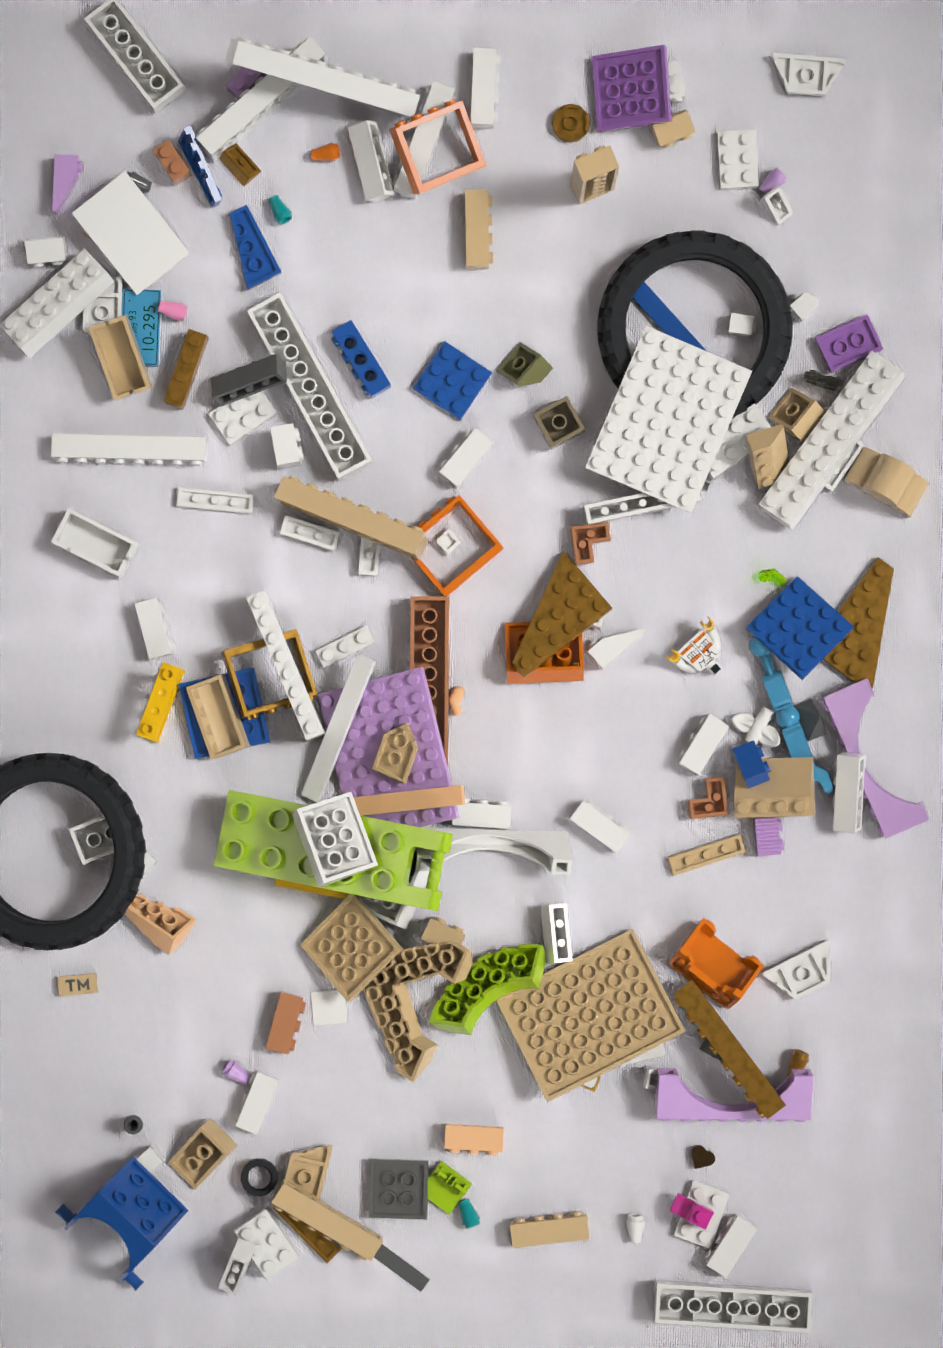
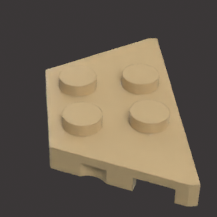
M329 1144L291 1153L285 1180L320 1200L333 1145Z

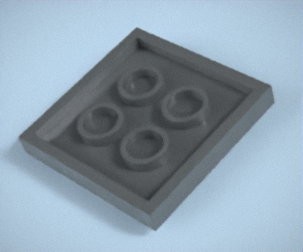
M370 1159L369 1218L427 1220L429 1160Z

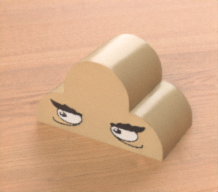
M866 447L862 448L843 480L909 518L912 516L929 485L924 478L917 475L915 470L904 462Z

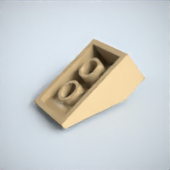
M210 1118L171 1158L168 1164L194 1189H197L238 1145Z

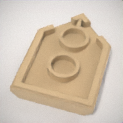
M408 722L384 733L372 766V770L404 784L407 782L418 750V745Z

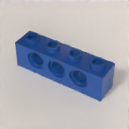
M352 320L332 331V342L336 348L340 346L342 349V358L346 364L350 362L353 367L351 372L356 380L360 379L363 383L361 389L366 396L370 395L373 399L391 388V383ZM353 340L355 341V346L348 349L345 347V342ZM357 356L365 358V362L362 365L355 363ZM373 372L375 379L367 381L364 378L365 374Z

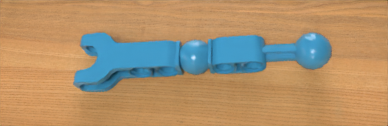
M752 636L749 641V650L754 656L759 657L766 674L762 676L763 682L776 712V722L782 728L791 758L813 757L801 723H799V712L792 706L794 704L781 670L776 671L770 655L771 652ZM813 758L814 781L820 782L826 793H833L834 786L829 772L817 766Z

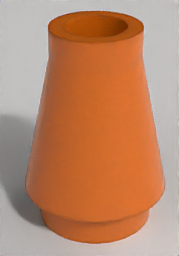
M331 142L312 149L311 155L313 161H336V159H340V150L337 143L333 144Z

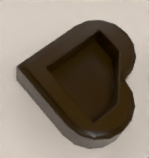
M695 1145L692 1148L691 1154L695 1169L710 1166L715 1162L714 1154L711 1151H706L702 1145Z

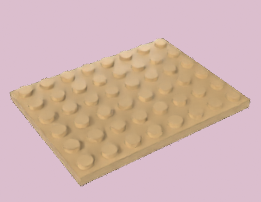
M633 929L572 959L571 962H566L544 973L539 989L517 990L496 1000L547 1103L686 1032Z

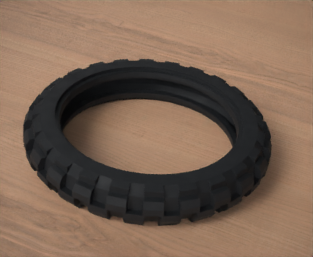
M705 230L674 232L653 239L623 261L604 291L597 319V337L605 369L612 382L619 389L632 359L626 338L627 312L633 296L646 279L663 267L681 261L701 260L721 265L734 272L749 286L758 301L763 318L762 346L756 362L751 368L752 373L732 417L733 419L747 411V408L754 403L757 404L768 394L779 379L787 363L793 338V323L789 298H787L784 286L778 275L771 268V265L762 256L757 254L748 245L730 236Z
M36 753L22 756L0 765V805L17 790L37 782H56L73 787L90 798L104 815L112 834L114 862L109 881L99 898L88 909L69 919L47 921L32 918L10 906L0 895V937H4L16 945L33 948L34 950L48 951L73 948L98 938L107 932L123 917L130 904L134 901L145 869L146 843L142 832L143 826L127 792H124L118 782L109 773L101 770L99 766L76 756L63 753Z

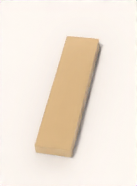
M738 834L667 857L674 876L745 853L746 850L741 835Z

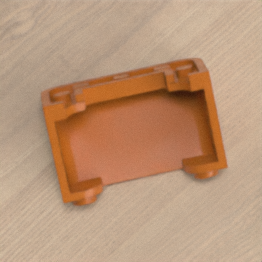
M703 918L672 956L669 964L688 981L693 980L697 987L723 1008L730 1009L743 997L764 965L755 956L742 958L714 935L716 933L715 925Z

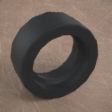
M257 1158L251 1160L244 1166L241 1172L242 1186L247 1193L253 1196L269 1194L274 1189L278 1180L276 1167L266 1159ZM263 1166L270 1172L271 1179L265 1188L256 1189L250 1185L248 1173L253 1167Z

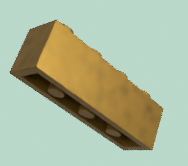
M191 329L188 330L164 398L165 404L184 410L209 339L206 334Z

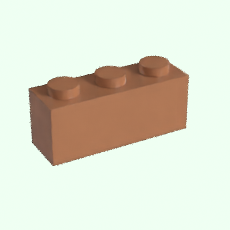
M286 992L280 993L266 1049L287 1055L290 1051H294L296 1040L293 1039L294 1033L299 1032L301 1021H298L300 1013H304L306 1002H303L304 997Z

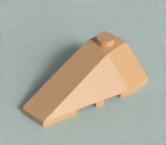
M137 893L134 901L126 910L125 915L155 946L170 955L181 945L195 924L196 919L179 908L174 907V909L163 906V902H152L147 900L146 896Z

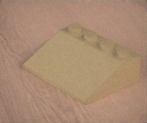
M813 757L762 758L763 762L767 761L771 772L768 773L770 780L752 788H748L737 762L734 792L735 818L815 815Z

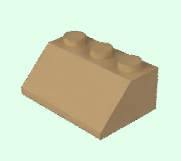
M783 424L746 435L751 470L758 489L773 485L789 463Z

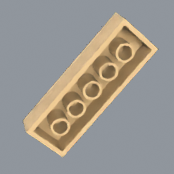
M605 145L595 148L591 154L583 153L576 157L577 160H574L570 184L579 205L615 189L619 165L611 146L605 147Z

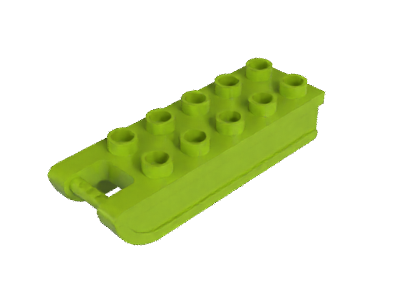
M229 790L214 866L318 887L292 815L297 809L308 805ZM360 816L378 866L319 888L438 911L442 894L441 891H438L444 856L445 853H450L453 834ZM419 847L433 850L426 888L412 886L409 883L414 851Z

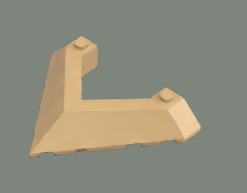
M455 940L402 949L362 990L365 992L366 1000L377 1026L384 1034V1042L388 1052L393 1055L396 1063L394 1066L397 1072L411 1082H414L431 1062L438 1044L422 1034L406 984L438 974L453 984L465 980L473 963L471 952Z

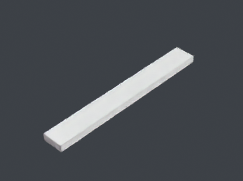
M361 654L356 655L301 795L315 802L321 801L376 663Z

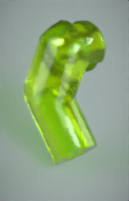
M774 568L762 570L758 577L761 582L774 580L780 586L787 581Z

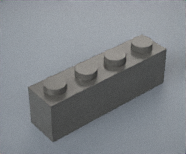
M273 354L211 378L212 398L221 406L285 383L287 382L286 362L277 354Z

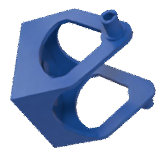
M132 1157L78 1214H74L64 1203L55 1213L66 1222L64 1227L66 1231L79 1218H94L111 1226L125 1242L130 1257L129 1267L119 1276L117 1281L125 1280L136 1291L144 1281L133 1272L134 1268L160 1243L189 1210L135 1157Z

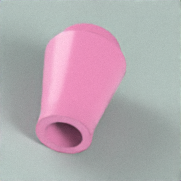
M160 301L158 312L176 321H183L187 306L177 302Z

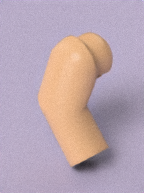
M460 686L454 688L449 696V703L454 716L463 713L460 702L465 693L464 689Z

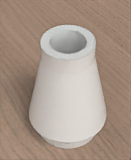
M629 1213L628 1218H626L630 1242L632 1243L641 1242L645 1222L641 1213Z

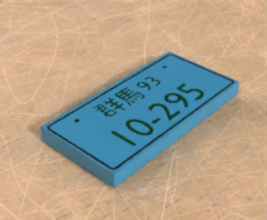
M123 289L122 316L128 315L145 366L159 367L161 312H158V307L161 301V290L144 289L136 295L132 289Z

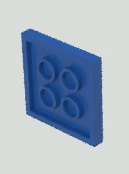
M444 341L413 387V390L461 421L492 375V372Z

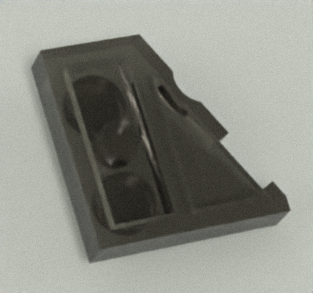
M815 370L805 371L802 378L804 382L835 392H839L844 383L842 379L821 375L820 372Z

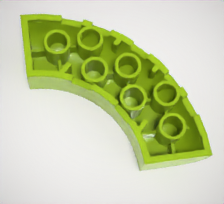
M520 944L517 947H504L500 951L492 954L488 953L478 958V961L472 964L465 980L446 986L444 994L440 1000H437L432 1010L429 1023L444 1031L472 1035L476 1022L482 1013L497 999L517 990L540 988L545 967V950L543 946L539 944Z

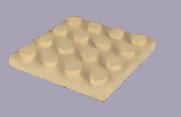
M349 894L300 944L347 1002H351L403 949L358 895Z

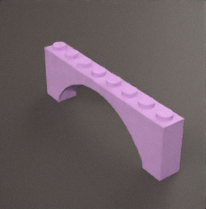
M868 678L823 697L825 700L822 702L826 712L830 711L832 716L830 722L834 730L838 729L840 734L838 740L842 748L845 747L847 752L860 754L858 746L860 720L871 697L875 696ZM865 768L863 797L865 800H869L871 804L869 810L872 817H876L879 822L877 828L881 836L884 835L885 838H888L930 819L922 801L915 803L889 793L871 777Z
M657 1068L655 1114L657 1119L662 1121H670L671 1119L709 1121L710 1119H717L725 1122L729 1119H736L741 1122L748 1120L760 1122L767 1120H776L778 1122L794 1120L804 1122L805 1120H811L814 1076L811 1069H791L789 1077L775 1089L787 1106L767 1119L766 1117L761 1118L755 1110L758 1106L754 1101L736 1105L712 1102L689 1089L679 1078L676 1068Z

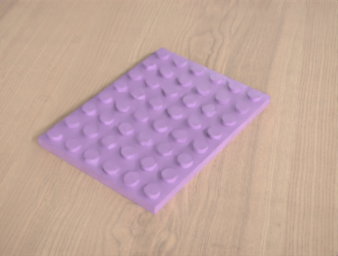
M424 667L368 681L335 763L342 794L352 792L353 797L452 786ZM343 688L318 694L326 731ZM408 722L418 745V750L407 782L404 784L372 770V766L384 733ZM457 805L364 815L365 817L415 827H424L460 818Z

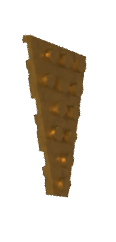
M565 552L561 554L512 662V665L523 678H526L612 610L611 605Z
M879 557L838 610V613L854 626L853 630L823 659L854 683L868 678L872 689L894 568Z

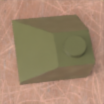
M520 342L496 369V372L517 386L541 383L553 367L542 355Z

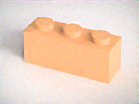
M446 1123L444 1148L448 1149V1152L459 1153L461 1149L467 1150V1153L479 1154V1151H487L488 1155H498V1152H502L504 1127Z

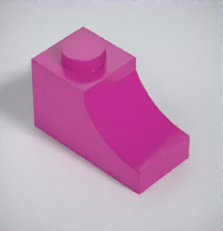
M677 1193L669 1210L705 1230L714 1214L712 1209Z

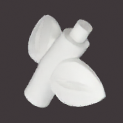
M763 707L756 718L747 712L738 713L731 718L733 726L739 732L747 733L744 739L746 743L754 740L756 745L759 741L767 747H776L780 744V734L777 728L767 725L775 714L773 711Z

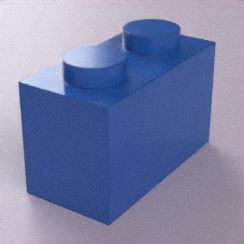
M753 740L733 748L748 788L770 780L768 773L771 771L767 761H762L761 757H764L761 746H756Z

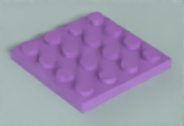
M666 45L592 56L598 132L672 122Z

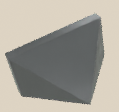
M811 699L793 706L799 712V722L807 741L826 734L821 716Z

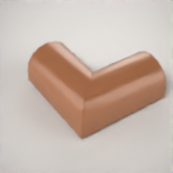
M608 522L570 527L575 565L594 563L592 544L611 541Z
M724 777L705 779L707 798L688 800L690 819L729 815Z

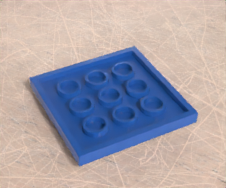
M797 576L746 627V630L803 680L853 630L854 626Z
M254 667L235 671L247 711L261 707L262 701ZM226 673L225 675L250 747L270 743L264 712L259 713V717L248 720L247 717L242 719L228 673ZM215 676L179 684L195 759L210 755L186 687Z

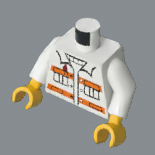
M707 617L709 622L704 624L700 621L703 628L678 652L670 649L673 652L672 657L666 655L665 658L683 671L691 673L698 671L700 673L707 668L714 676L722 668L714 660L720 655L721 644L713 620Z

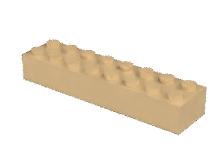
M283 476L274 496L280 504L420 561L429 540L423 529L413 525L410 528L399 519L390 520L388 515L377 511L375 514L367 506L359 504V507L355 506L352 503L353 501L342 497L340 500L330 491L324 490V492H321L313 484L307 483L303 485L299 479L293 476H289V478Z

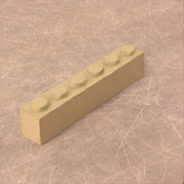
M284 1178L271 1198V1203L275 1209L283 1212V1210L288 1212L289 1216L295 1221L299 1222L301 1220L305 1222L306 1226L312 1231L318 1230L322 1232L323 1237L330 1241L334 1239L340 1243V1247L347 1251L351 1249L356 1252L355 1255L364 1261L366 1259L371 1261L383 1243V1237Z

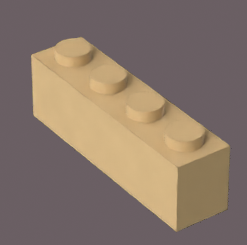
M465 190L466 269H489V264L493 263V252H489V245H493L492 233H489V226H492V214H488V207H492V195H488V190Z
M582 1211L571 1212L570 1216H563V1213L552 1214V1218L544 1219V1216L532 1217L533 1220L525 1221V1218L513 1219V1222H510L512 1248L590 1239L587 1215L582 1214Z

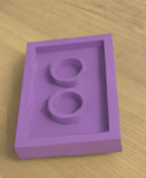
M868 314L815 338L830 373L866 358L871 351L877 353L883 350V346Z

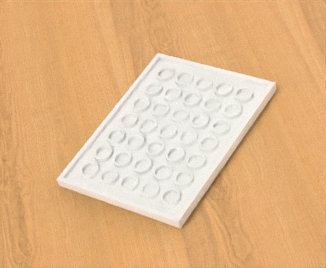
M645 326L585 468L692 513L752 371Z

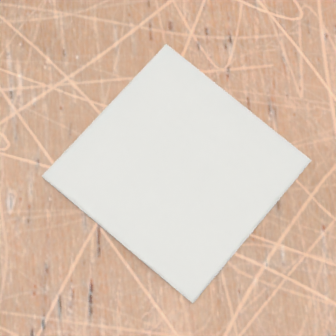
M338 990L311 992L314 1026L347 1023L345 998Z

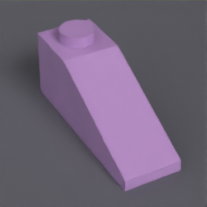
M55 154L52 203L54 215L60 213L79 179V172L83 171V161H80L78 155Z

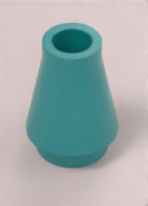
M274 195L268 200L275 222L283 225L292 219V211L282 202L278 195Z
M466 1199L459 1202L462 1225H465L466 1229L479 1225L480 1217L470 1203V1200Z

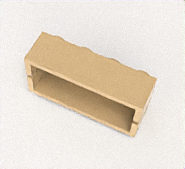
M127 314L109 320V324L108 321L89 327L114 401L130 396L133 392L136 394L153 387Z

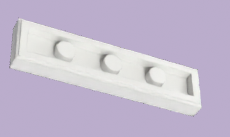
M178 487L176 507L252 514L253 494Z

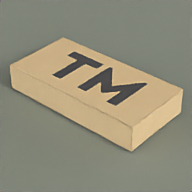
M97 973L57 977L59 996L98 993Z

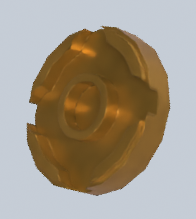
M563 105L553 115V132L564 142H577L584 138L589 131V115L579 105Z

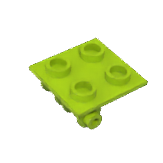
M441 1160L429 1176L428 1199L450 1215L461 1198L468 1192L472 1183Z

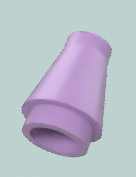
M776 167L770 171L759 189L766 195L777 185L779 187L783 185L787 178Z
M231 1059L226 1062L221 1071L225 1077L240 1082L243 1085H246L251 1078V1075L235 1060L232 1061Z

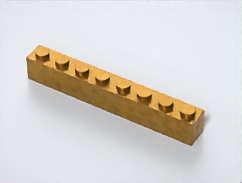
M691 980L674 993L676 998L673 999L680 1009L682 1007L685 1008L688 1012L685 1016L691 1024L694 1022L699 1027L697 1032L702 1039L707 1038L711 1044L708 1047L714 1055L719 1054L723 1059L720 1063L725 1070L728 1071L730 1069L734 1074L732 1079L737 1086L742 1085L746 1092L743 1094L749 1102L754 1101L758 1107L755 1110L761 1118L766 1117L769 1119L787 1106L694 981Z

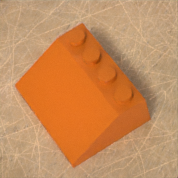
M530 622L505 623L507 684L584 681L582 634L526 678H523L512 665V662Z

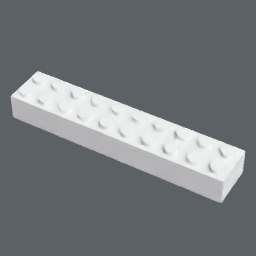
M239 36L237 40L231 38L225 59L226 62L410 117L415 115L420 95L415 94V89L402 85L397 88L398 84L385 80L379 83V78L365 74L362 78V73L349 69L343 72L344 68L329 63L328 67H325V62L310 58V61H307L308 57L292 53V56H289V51L276 47L272 51L270 50L271 46L259 42L252 45V40Z
M281 292L248 309V315L270 355L277 354L286 362L287 382L285 383L338 480L340 481L371 464L372 460Z
M871 351L760 501L759 506L761 510L790 530H793L905 378L903 371Z

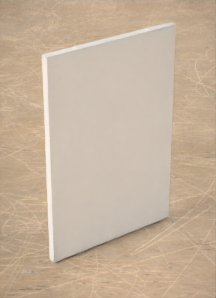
M125 171L71 213L136 295L149 287L150 284L190 253Z

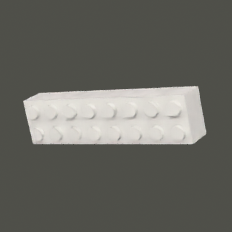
M311 36L308 39L304 38L301 40L295 51H289V56H292V53L308 57L307 61H310V58L327 63L326 53ZM269 74L265 77L261 76L255 81V86L251 90L246 89L236 103L233 101L226 107L227 111L222 115L218 114L213 118L212 124L208 128L203 127L197 133L196 139L199 146L213 162H216L223 151L242 139L302 84Z
M656 1281L654 1322L810 1333L813 1293L810 1290Z

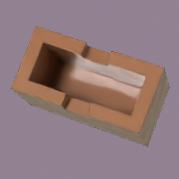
M169 139L153 149L154 154L175 185L192 176Z

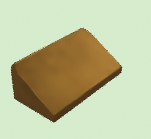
M237 143L223 151L219 158L243 186L247 185L261 172Z

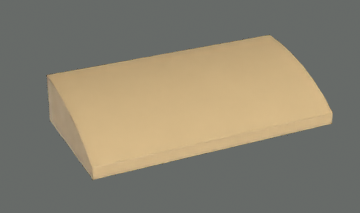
M225 674L186 687L211 760L250 747Z

